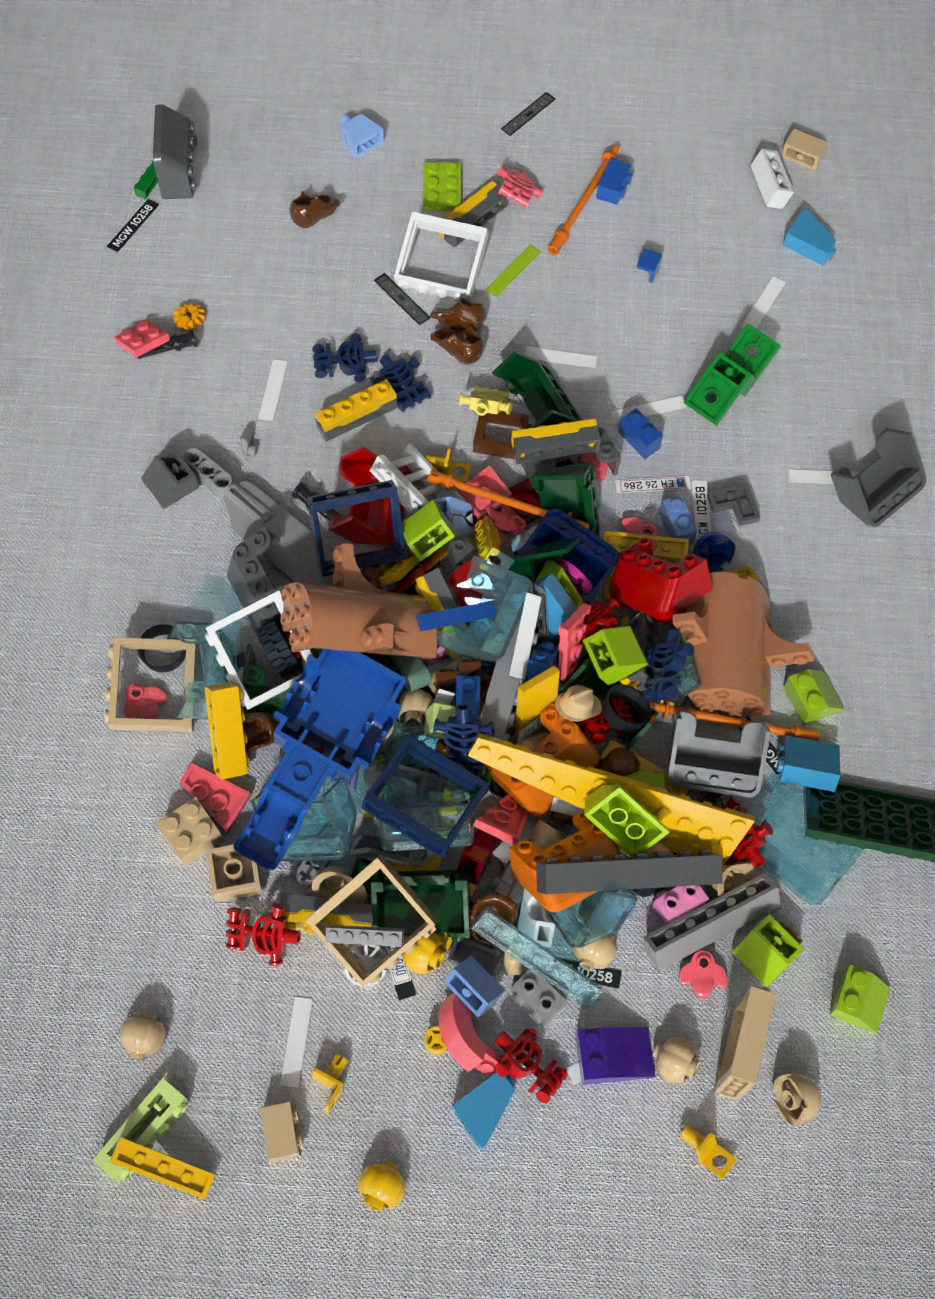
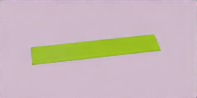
M529 245L485 290L497 297L541 252Z

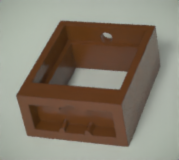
M504 411L498 414L486 413L485 415H479L473 440V452L515 459L511 443L484 439L488 423L530 429L532 424H529V415L513 412L508 415Z

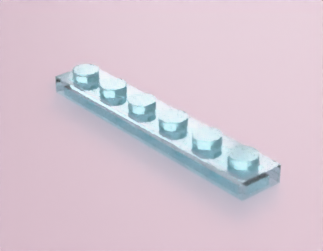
M486 907L472 924V930L586 1009H589L603 992L601 986Z

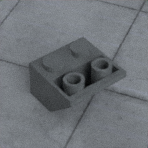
M174 446L155 456L141 477L143 483L163 509L199 488L196 475Z

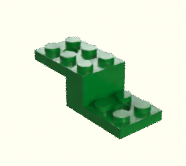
M747 323L725 355L720 352L717 354L683 403L717 426L740 394L744 397L747 395L779 351L781 345ZM753 346L757 347V354L749 357L747 355L748 349ZM715 392L717 400L713 403H708V394Z

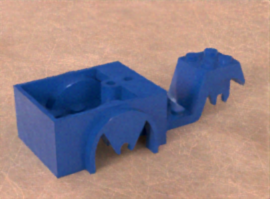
M323 649L318 659L309 654L302 675L295 680L292 689L287 693L281 710L279 712L275 711L273 714V718L280 722L274 731V743L281 746L285 754L265 786L255 811L233 845V849L270 871L275 870L300 830L310 806L327 777L330 779L335 777L349 785L359 767L364 770L369 768L401 711L402 706L396 702L403 692L407 679L360 652ZM320 746L323 748V753L321 754L314 749Z

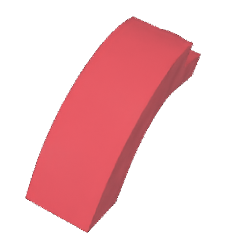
M453 992L441 1003L439 1011V1028L442 1039L452 1057L466 1071L469 1072L475 1067L486 1076L491 1077L496 1073L495 1065L499 1063V1059L502 1056L480 1040L473 1028V1012Z

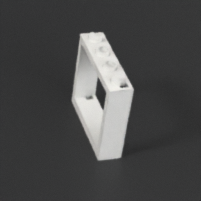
M412 212L394 275L396 284L404 289L411 287L422 293L432 292L439 297L450 296L454 297L457 301L464 297L471 301L488 240V229ZM418 228L479 242L467 289L405 276Z
M277 591L206 628L208 633L205 634V637L211 647L215 646L218 652L215 656L220 666L226 667L229 673L226 675L228 682L231 681L240 687L242 691L240 705L242 707L246 706L247 710L292 688L295 680L301 675L251 700L216 631L275 602L282 614L283 602L281 591ZM311 649L300 651L306 664L309 654L315 657Z

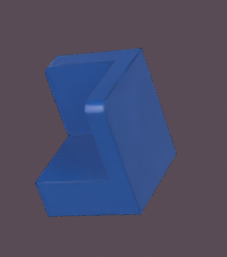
M644 248L637 263V268L650 272L649 282L653 283L659 271L663 254Z

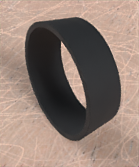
M167 624L153 626L147 629L140 637L143 639H153L160 635H172L179 640H185L184 635L179 629ZM137 649L140 659L147 667L162 673L178 668L186 656V651L183 650L180 657L172 664L153 666L147 663L145 659V649Z
M615 685L609 689L602 702V713L607 722L615 729L632 733L639 730L650 720L651 707L638 690L627 685ZM621 698L633 705L639 714L640 723L634 724L620 718L611 708L609 699Z

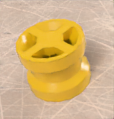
M434 1026L428 1029L425 1034V1045L429 1052L437 1055L445 1052L447 1047L442 1039L439 1026Z

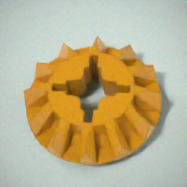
M193 301L191 304L184 302L183 306H177V310L174 312L175 324L185 330L196 329L205 321L204 309L201 308L200 304L195 305ZM187 312H190V314L192 315L191 320L190 318H188L186 314Z

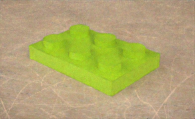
M423 162V211H453L456 206H460L461 162Z

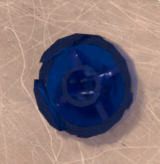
M709 532L697 539L693 548V554L707 560L709 573L721 572L724 570L721 566L726 562L730 563L733 559L736 545L728 536L720 532Z

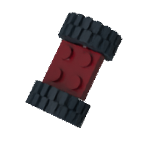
M272 619L255 629V634L263 650L282 678L302 667L299 661V657L302 654L300 651L292 652L289 642L291 633L290 631H283L281 623L278 624L275 619Z

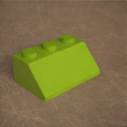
M602 785L585 798L584 815L631 857H634V853H643L670 833V830L621 785Z

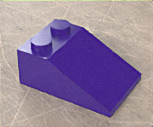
M601 1027L577 1030L576 1044L582 1085L655 1078L648 1027Z

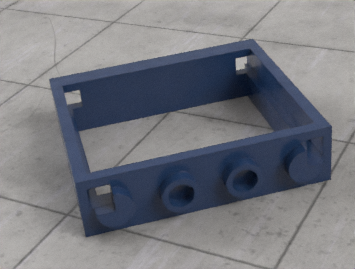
M393 480L307 497L318 568L322 577L333 575L335 562L333 559L325 561L317 513L320 511L388 498L395 546L356 554L354 557L359 569L367 567L377 568L381 564H396V561L407 559L398 490Z
M408 735L364 797L361 809L443 859L485 795L489 783L482 780L481 776L474 775L466 770L462 764L451 761L441 751L430 748L423 740L420 739L419 741L413 736ZM407 754L475 795L446 839L378 797Z

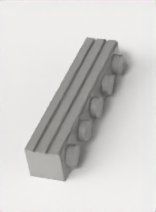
M329 924L326 927V943L402 947L404 944V928Z

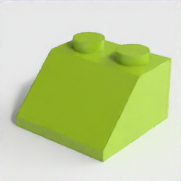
M811 669L789 676L784 685V689L803 725L844 709L824 671Z
M849 965L842 973L830 1016L877 1034L890 987L873 973Z

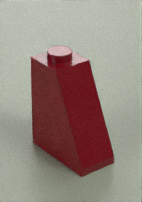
M477 828L462 852L457 870L470 871L471 883L478 886L493 857L492 853L498 847L501 839Z

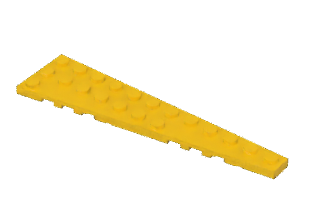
M481 733L478 734L468 753V756L583 810L585 798L602 785H621L670 830V833L659 840L660 842L666 844L676 853L680 850H690L691 854H698L700 849H712L713 854L722 855V865L726 863L755 822L754 816L729 808H725V810L712 806V803L706 801L701 803L691 800L690 796L683 794L680 796L668 793L666 789L653 787L627 777L590 766L588 768L575 765V762L567 759L566 761L552 758L553 755L535 753L527 747L514 745L511 742Z

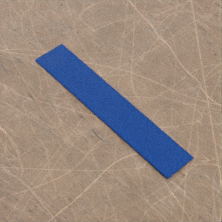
M488 601L416 615L420 631L496 617L497 613L493 602Z

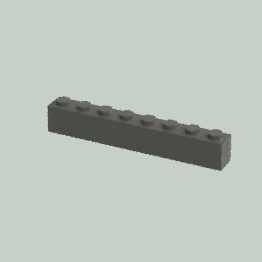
M700 849L698 854H691L690 850L677 851V855H670V852L662 851L655 852L656 856L648 857V853H634V857L627 858V854H612V859H605L604 855H590V860H582V856H569L567 861H560L559 857L545 858V862L536 863L537 892L542 894H562L723 884L722 855L713 854L712 849Z

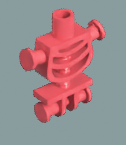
M501 166L496 176L500 175L504 178L498 195L500 193L507 197V200L510 197L515 199L514 204L519 203L524 206L523 209L527 207L532 194L537 196V199H540L544 189L535 187V181L528 178L527 171L521 170L517 172L512 169L508 172L504 169V166Z

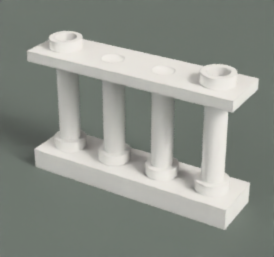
M408 444L401 458L391 462L384 454L377 456L370 469V472L380 482L393 480L397 486L399 502L411 515L429 503L425 497L434 494L437 498L450 496L466 501L455 489L448 491L443 486L428 482V476L431 474L430 471L432 469L437 470L412 444ZM406 465L413 473L404 476L397 468ZM420 479L426 488L418 491L412 482Z

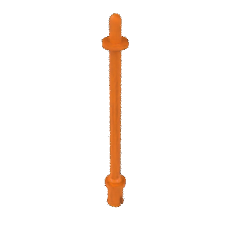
M614 145L610 152L602 154L601 159L603 163L563 228L554 233V238L547 247L550 254L557 255L563 244H566L569 240L567 234L599 184L610 158L617 160L616 155L620 149L618 145Z
M432 469L430 471L431 474L428 476L429 483L443 486L445 490L450 491L456 488L564 524V530H567L569 526L583 531L589 529L588 523L572 518L573 513L570 511L565 516L458 481L455 475L451 473L447 475Z
M669 699L665 700L664 704L649 702L651 711L661 712L663 719H666L668 714L674 715L675 710L690 712L698 720L743 728L748 722H752L751 720L672 706ZM767 724L771 734L819 741L820 734L818 730L800 728V725L795 724L790 728Z

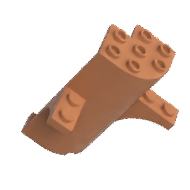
M344 543L335 546L333 552L335 567L332 575L334 586L294 582L285 585L282 590L283 612L281 614V624L283 625V631L292 630L289 637L292 652L317 648L419 657L420 660H429L437 657V628L420 631L416 615L434 612L433 609L428 608L429 601L423 596L384 592L374 587L365 579L357 566L353 544Z
M733 572L709 573L713 589L689 605L686 613L673 615V624L681 632V637L685 643L689 642L694 647V654L686 656V693L698 711L711 713L713 710H722L725 716L740 719L751 716L759 718L763 715L771 714L770 667L779 668L790 664L802 665L814 661V652L809 643L789 642L772 632L770 627V599L758 581L749 576L746 579L740 578L738 573Z

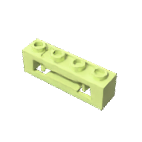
M162 1078L94 1157L93 1161L118 1182H121L122 1179L127 1180L133 1171L109 1162L120 1136L131 1140L154 1113L152 1109L155 1108L162 1114L161 1117L157 1116L135 1141L153 1149L151 1145L157 1138L161 1139L169 1131L171 1121L175 1117L179 1118L185 1112L188 1100Z

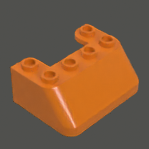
M551 703L540 716L542 725L550 734L532 752L542 755L547 753L553 755L552 758L562 761L567 759L575 762V765L588 768V766L597 768L600 764L598 751L573 721L562 717L555 705ZM486 764L492 778L533 818L541 819L551 812L550 809L555 796Z
M584 810L576 813L572 819L573 826L579 832L544 850L528 840L509 847L512 876L550 912L563 911L598 891L562 894L538 893L536 863L545 862V858L559 857L560 861H567L569 856H582V860H590V855H604L605 859H612V854H621L617 844L584 815Z

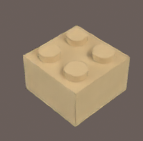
M196 797L156 822L159 830L184 867L206 854V850L213 849L224 842L219 830Z
M233 845L206 850L212 894L216 903L263 894L259 864L236 852L233 849Z

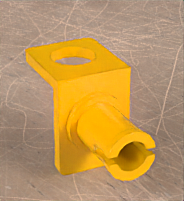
M451 449L447 450L445 458L426 455V460L435 469L443 470L444 474H454V470L458 468L465 470L464 476L455 477L458 481L468 482L471 465L451 462Z
M335 1054L326 1072H322L317 1068H314L312 1071V1078L334 1091L325 1107L326 1115L330 1114L343 1092V1083L338 1081L349 1062L344 1057L340 1060L341 1055Z
M690 1125L686 1126L682 1131L680 1139L696 1149L699 1163L720 1179H724L737 1162V1159L717 1144L715 1135L712 1132L705 1138ZM717 1155H722L727 1159V1164L722 1169H718L713 1165V1159Z

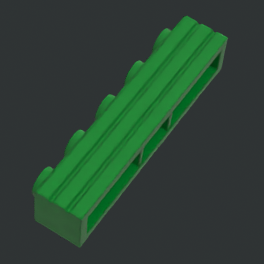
M153 160L151 165L146 168L145 173L141 175L138 183L134 185L135 195L143 199H147L158 183Z

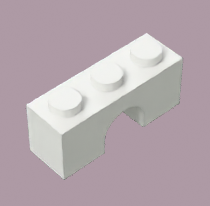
M524 888L517 927L518 941L551 947L555 923L547 920L546 909Z

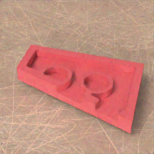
M585 603L566 622H563L558 630L560 643L557 649L559 652L557 668L560 670L559 680L565 683L578 668L582 645L579 644V641L586 632L587 624H584L583 621L585 615L589 614L591 606Z
M193 763L190 764L180 780V784L193 798L196 797L204 810L227 834H229L251 797L250 792L225 779L221 780L217 775Z
M508 794L499 801L498 805L487 810L484 816L478 817L473 826L506 843L515 845L520 839L529 813Z

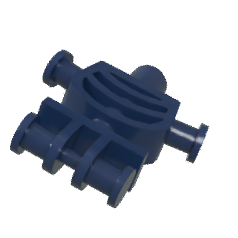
M351 334V341L343 342L340 345L337 356H331L330 343H326L327 352H323V345H314L312 351L315 353L313 355V360L315 361L314 368L316 369L315 377H326L327 372L324 369H329V377H333L332 364L338 363L340 370L345 375H355L354 380L362 382L366 379L364 374L366 372L365 363L377 362L376 350L363 351V343L360 342L362 337L359 334Z
M384 355L380 359V363L383 366L379 370L380 377H370L372 386L387 379L397 395V405L402 413L408 407H415L414 402L421 404L422 400L431 398L429 390L426 387L424 388L423 381L412 385L414 382L413 368L420 366L419 361L414 356L410 358L409 362H406L404 359L394 362L389 355Z
M668 630L665 643L657 644L655 648H650L646 652V658L650 661L651 668L661 673L660 678L646 680L645 684L652 686V688L645 689L643 694L644 699L648 702L676 699L678 696V688L676 686H681V681L669 676L680 672L685 666L686 656L694 654V647L691 643L687 642L683 645L679 643L681 632Z
M459 704L456 706V716H449L446 723L439 721L438 718L435 719L433 732H444V742L447 746L455 749L448 750L445 757L453 762L462 764L472 774L473 772H481V775H484L486 764L469 757L468 753L479 733L484 735L490 734V736L495 735L494 723L489 722V724L482 725L481 718L470 717L469 705Z

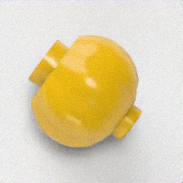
M433 932L426 939L422 936L417 940L418 946L409 954L406 952L402 953L405 965L417 974H426L434 968L438 969L443 963L446 954L442 948L438 947L439 945L443 946V942L436 932Z
M385 1160L384 1164H372L362 1171L358 1179V1190L362 1197L365 1198L363 1203L366 1206L381 1212L383 1208H393L402 1201L406 1191V1184L398 1171L399 1166Z

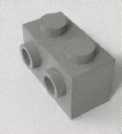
M533 967L511 988L512 999L520 1007L524 1005L530 1011L529 1016L537 1024L542 1023L544 1026L567 1003Z

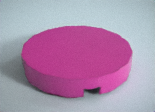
M561 559L557 564L563 568L577 592L584 595L588 594L592 589L590 581L574 565Z

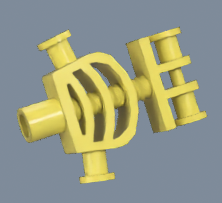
M477 384L475 390L471 392V397L462 396L463 394L460 393L459 406L461 404L469 405V409L475 410L478 415H485L486 413L498 414L501 411L510 415L512 411V402L506 403L509 398V390L506 392L500 391L499 388L492 390L490 386L483 388Z

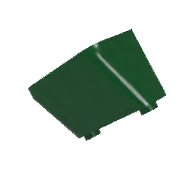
M583 462L536 471L531 477V487L535 489L536 493H540L541 507L565 516L570 511L573 513L572 518L589 524V529L586 531L571 526L564 530L562 527L538 539V546L549 542L579 537L580 542L563 555H592L600 538L593 463Z
M397 871L437 917L438 921L434 926L436 928L434 932L447 933V936L451 937L452 941H464L466 938H470V871ZM384 872L376 874L371 882L373 927L404 928V934L413 933L425 920Z

